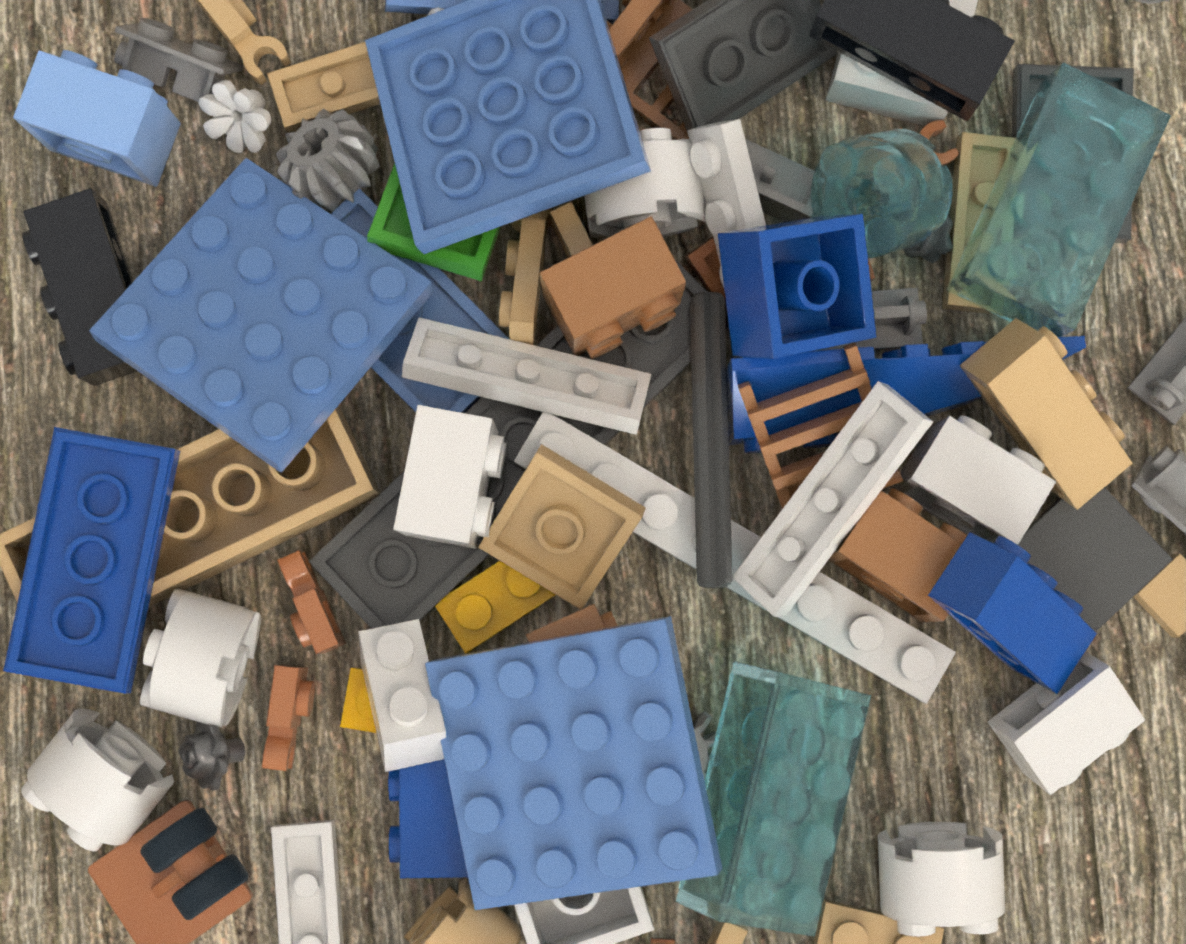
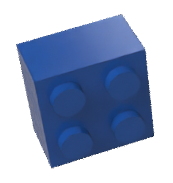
M863 214L819 216L717 233L732 354L734 357L775 359L877 338Z

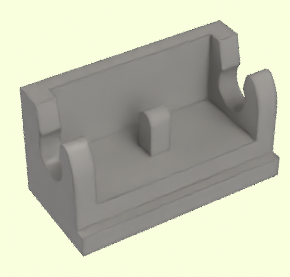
M745 139L763 213L782 222L813 218L833 175L824 171L820 174Z

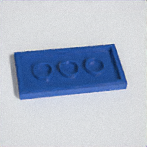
M54 427L3 671L118 693H131L180 455L179 450Z

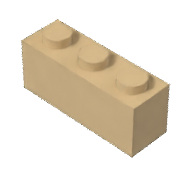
M1015 318L965 360L960 367L1019 449L1033 455L1045 465L1042 473L1056 481L1051 491L1078 510L1133 464L1119 444L1125 439V435L1106 413L1102 411L1098 413L1091 401L1097 397L1096 392L1080 373L1073 369L1070 371L1062 358L1068 352L1058 337L1045 326H1042L1037 331Z

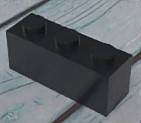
M825 0L816 15L809 35L965 121L970 119L980 105L1015 42L1013 39L1003 35L1002 28L994 21L979 15L970 17L950 6L949 0Z
M92 188L23 211L29 228L28 231L22 233L24 246L33 264L36 266L41 265L47 285L40 288L41 297L51 319H59L65 340L58 343L59 352L69 374H77L79 379L97 386L137 372L136 369L96 342L89 331L133 283L107 202Z

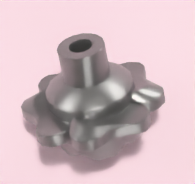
M197 722L195 732L185 736V741L180 745L178 752L183 760L182 769L185 774L191 778L198 779L202 789L209 788L214 791L219 790L221 778L226 774L228 764L243 761L245 746L240 738L226 740L218 726Z

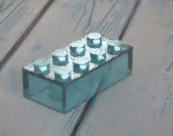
M1063 62L1039 85L946 291L1010 322L1017 318L1037 331L1042 326H1045L1057 337H1062L1074 331L1171 115Z
M733 661L705 777V786L722 870L717 876L680 881L675 902L719 922L815 937L871 695Z

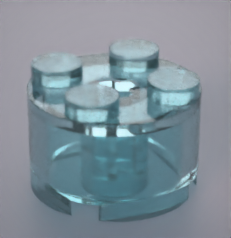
M889 129L852 136L826 147L822 152L811 184V204L813 210L811 218L863 214L868 258L890 254L921 243L931 233L936 232L948 216L952 203V177L947 165L942 166L939 158L932 150L936 149V147L929 139L917 132L907 129Z

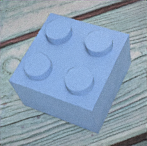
M39 50L13 118L50 151L157 187L181 123L167 107L168 101L152 89L154 83L144 76L124 69H120L117 76L96 70L98 66L96 62L72 51L63 50L61 56L58 57Z

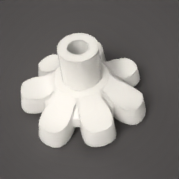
M222 80L212 86L213 94L208 93L199 98L201 110L213 116L203 125L206 134L212 139H217L225 133L227 135L226 144L231 151L242 153L247 146L251 152L257 153L266 141L262 131H265L271 124L270 113L264 109L266 102L263 95L259 91L246 88L237 92L230 80Z

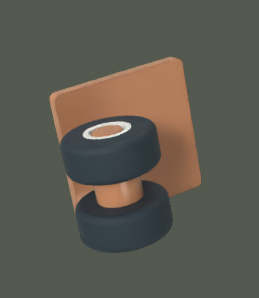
M190 800L181 801L134 834L127 843L117 846L88 868V873L136 944H189L249 902L253 897L252 891L246 884L249 877L248 872L236 855L230 854L227 856L214 836L217 833V826L204 808L196 809Z

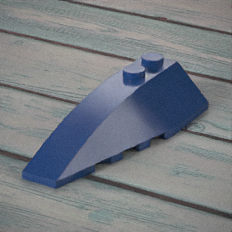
M1085 336L1058 337L1068 352L1062 360L1086 348ZM960 342L942 348V355L931 356L928 344L904 345L900 347L901 349L882 353V358L875 359L874 347H858L864 368L870 380L871 389L878 381L888 384L927 417L983 398L960 365L987 342ZM844 349L810 351L775 359L732 358L727 366L729 445L744 444V453L746 454L762 453L737 385L749 381L757 403L850 369ZM855 388L764 421L768 435L862 401L858 389ZM840 431L803 444V448L829 447Z

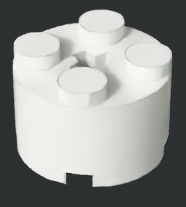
M668 128L641 130L640 135L651 172L585 195L589 235L596 239L605 240L618 233L619 230H624L650 216L653 217L663 237L683 233L698 227L697 219L705 222L706 205L701 178L697 175L691 163L690 151L692 143H690L689 139L672 140L671 130Z
M176 588L167 606L165 615L167 625L165 631L154 629L145 648L143 664L153 667V671L148 674L140 697V705L208 725L227 726L237 709L248 679L243 677L248 658L254 659L260 632L261 615L258 612L249 610L247 607Z
M77 709L28 769V781L21 788V793L31 805L42 811H51L57 818L69 826L67 833L76 844L94 852L98 851L103 843L108 845H123L127 843L173 785L174 779L173 775L165 778L162 777L160 771L166 765L165 760L145 739L132 729L116 720L108 729L93 722L100 714L99 712L91 709Z
M920 822L898 826V838L891 839L886 830L878 834L880 909L885 916L897 921V928L900 934L917 937L928 936L935 933V927L960 926L961 931L970 934H990L998 930V918L1005 913L1003 837L999 831L983 826V837L967 835L966 823Z

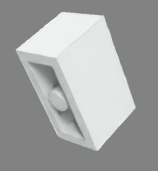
M419 619L358 631L361 665L385 772L444 759L441 740L446 738V729L439 701L431 695L425 666L429 659Z
M1085 651L1058 694L1036 683L990 719L988 723L1023 774L1048 794L1052 795L1059 788L1073 783L1081 775L1083 769L1107 750L1121 745L1127 739L1129 733L1143 723L1145 719L1111 667Z

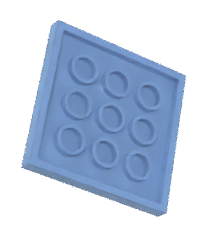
M467 0L365 40L414 243L423 254L651 172L601 0Z
M245 158L89 331L100 345L282 473L434 291L432 281L375 243L367 242L366 237L306 197H296L292 193L291 187Z
M671 616L434 659L425 663L431 695L439 701L446 729V738L441 740L475 910L717 876L721 872L722 864Z

